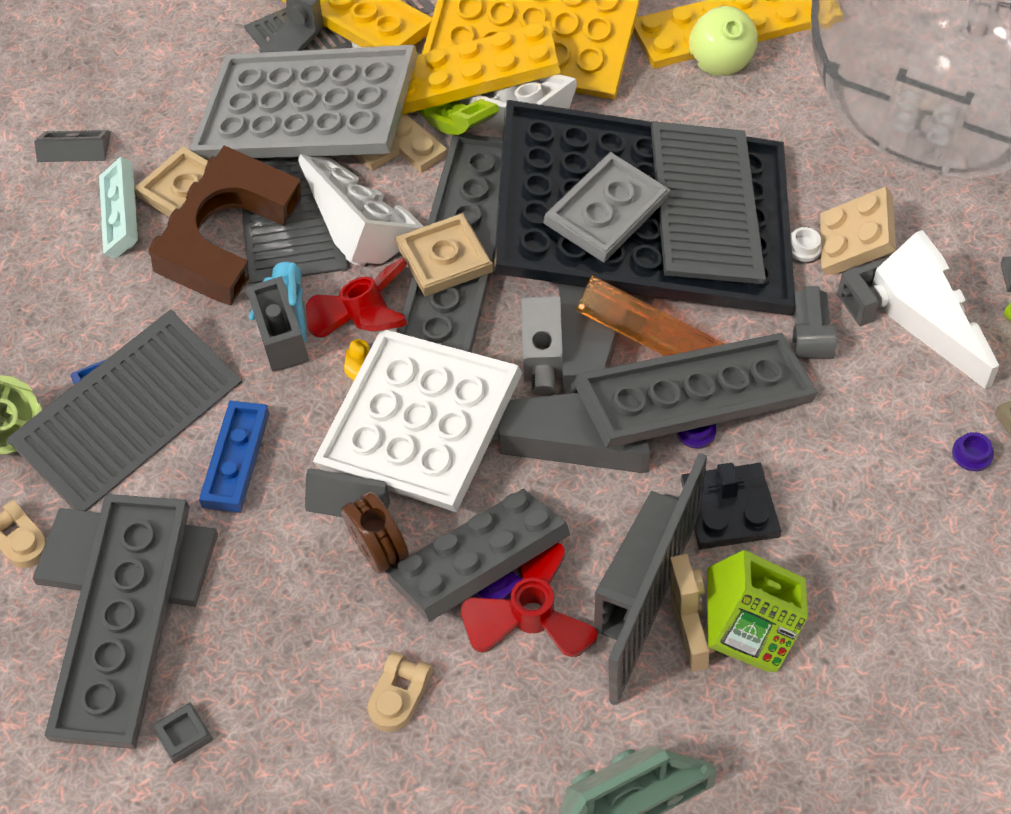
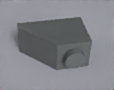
M280 276L245 287L272 372L309 361L293 307L289 304L288 292L283 277Z

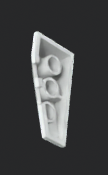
M557 74L455 102L469 105L479 99H483L497 104L499 112L494 118L485 123L503 135L504 113L507 100L569 109L577 82L575 78Z
M300 154L299 164L334 244L342 251L350 263L364 266L366 263L383 264L400 252L396 245V236L424 227L402 206L397 205L393 209L382 201L384 194L377 189L371 190L365 186L358 185L359 177L333 159Z
M923 230L918 231L876 269L872 288L878 297V308L883 307L891 319L984 389L989 388L994 382L999 364L979 325L975 322L969 323L962 304L966 300L961 290L953 291L943 272H946L949 267L944 257Z

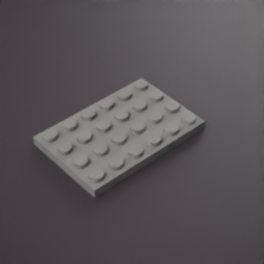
M415 45L226 55L190 151L206 160H209L212 156H217L224 145L252 158L299 157L300 154L307 156L390 154L418 56Z

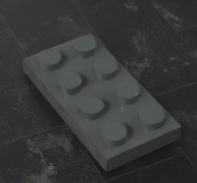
M523 488L516 493L508 495L503 501L483 513L473 516L468 522L448 534L438 537L430 545L386 571V574L399 593L428 622H431L570 536L567 523Z

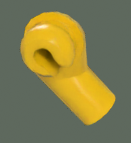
M362 339L351 341L349 348L345 352L344 372L353 381L370 351L369 344Z

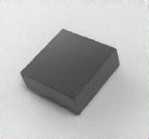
M191 702L151 725L173 764L213 740Z

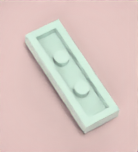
M122 156L99 175L103 254L111 258L119 257L127 249H131L138 241L133 164Z

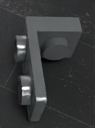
M286 0L289 20L260 49V53L302 51L324 29L320 0Z
M892 254L885 255L879 260L861 267H852L841 275L837 295L860 327L874 320L878 307V297L872 288L875 272Z

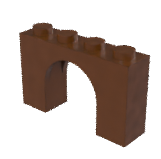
M224 145L217 156L210 157L205 166L204 175L199 182L192 183L187 192L186 201L181 208H176L171 213L168 227L161 236L157 235L153 239L149 248L153 272L211 299L231 306L249 280L248 260L208 242L199 232L202 224L208 217L220 210L240 208L254 212L284 226L301 201V180Z

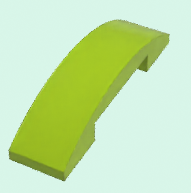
M479 99L469 105L454 101L419 110L418 112L437 130L449 135H460L494 118L499 109L497 104Z

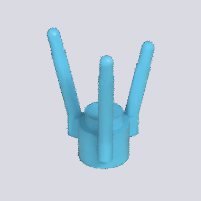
M281 262L273 268L272 277L264 278L263 282L280 276L283 277L288 292L289 304L295 306L296 319L303 341L306 342V327L302 303L303 290L301 288L302 272L296 263ZM253 310L249 314L250 320H255Z

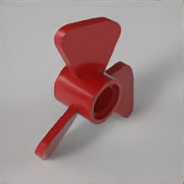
M404 257L387 266L379 273L375 280L365 276L350 281L341 289L339 296H312L306 304L307 328L309 332L315 337H326L350 319H352L356 328L367 331H382L407 325L408 322L405 316L388 309L380 293L405 268L407 263Z
M555 544L520 566L523 579L513 587L511 600L469 598L464 601L461 607V617L473 649L481 653L491 650L516 627L523 632L531 634L540 633L545 630L558 649L569 657L580 656L597 642L598 633L592 625L554 611V593L550 583L565 557V548L562 544ZM529 603H536L542 606L536 610L524 608Z

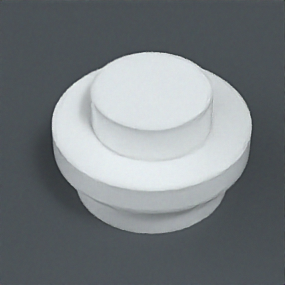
M800 227L791 233L792 258L803 262L816 260L822 252L819 233L808 227Z

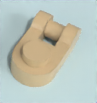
M12 499L2 507L4 511L0 513V552L16 567H33L40 560L46 539L41 530ZM15 523L18 528L8 536H5L2 531Z
M395 651L389 654L383 673L367 706L369 718L374 727L381 731L394 732L399 731L408 724L433 674V665L422 661L418 664L406 660L405 655ZM398 677L411 681L407 690L394 686Z

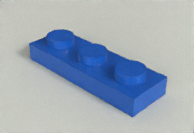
M229 400L199 497L202 508L241 513L270 414L267 404Z

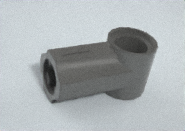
M805 286L804 289L795 292V324L792 342L797 344L795 355L797 358L833 359L836 351V328L834 324H830L827 292L820 290L819 286Z

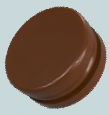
M368 491L361 495V499L342 506L341 513L350 534L376 573L382 574L389 570V566H393L396 562L399 563L409 556L407 545L397 524L374 492Z

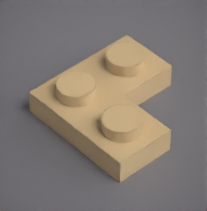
M407 114L400 116L390 154H361L354 156L371 171H374L400 154L422 173L446 158L448 151L445 146Z
M688 554L670 557V598L690 669L693 672L708 669L709 654L715 653V650L708 647V627L702 628L699 615L704 614L701 595L705 594L702 575L699 568L692 570Z

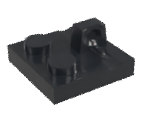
M733 462L718 464L714 470L706 471L702 510L694 527L699 550L780 538L782 531L761 462L734 466ZM690 473L681 475L683 488Z

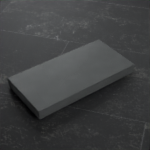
M59 508L32 578L36 585L81 591L100 513ZM193 525L185 526L169 603L196 607L218 537L216 528Z

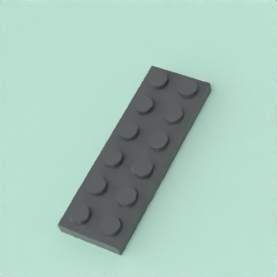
M783 333L577 374L574 381V386L606 448L811 403L818 394Z
M105 494L44 735L49 741L136 749L190 506L186 500Z

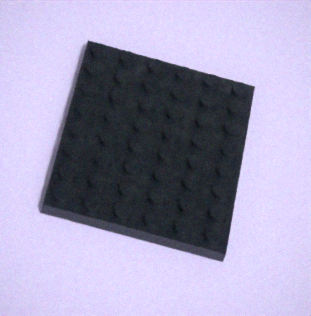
M507 100L504 113L494 274L792 315L796 306L784 142L746 136L766 278L764 284L664 275L658 209L605 262L594 257L543 223L545 214L610 152L656 180L651 136L652 122Z

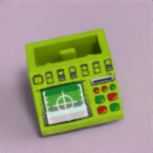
M742 550L708 567V647L766 672H777L808 619L806 578L746 550Z

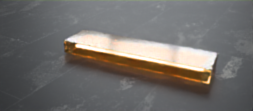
M593 275L588 280L575 309L663 356L724 344Z

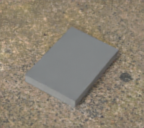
M610 152L545 214L543 223L594 257L605 262L668 199L670 189Z

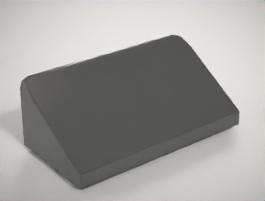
M44 131L34 141L37 162L105 161L111 131Z
M313 468L308 469L306 472L305 510L343 518L341 513L342 506L361 499V495L368 491L374 492L388 510L390 498L387 482Z

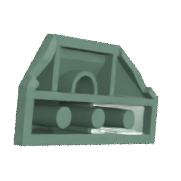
M649 745L636 752L634 749H629L617 755L611 761V765L598 772L588 770L574 778L571 786L567 787L559 814H663L714 787L717 770L710 762Z

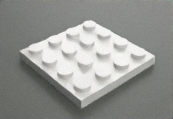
M382 330L377 335L313 463L318 469L386 481L388 491L457 512L522 375L519 365L393 331Z

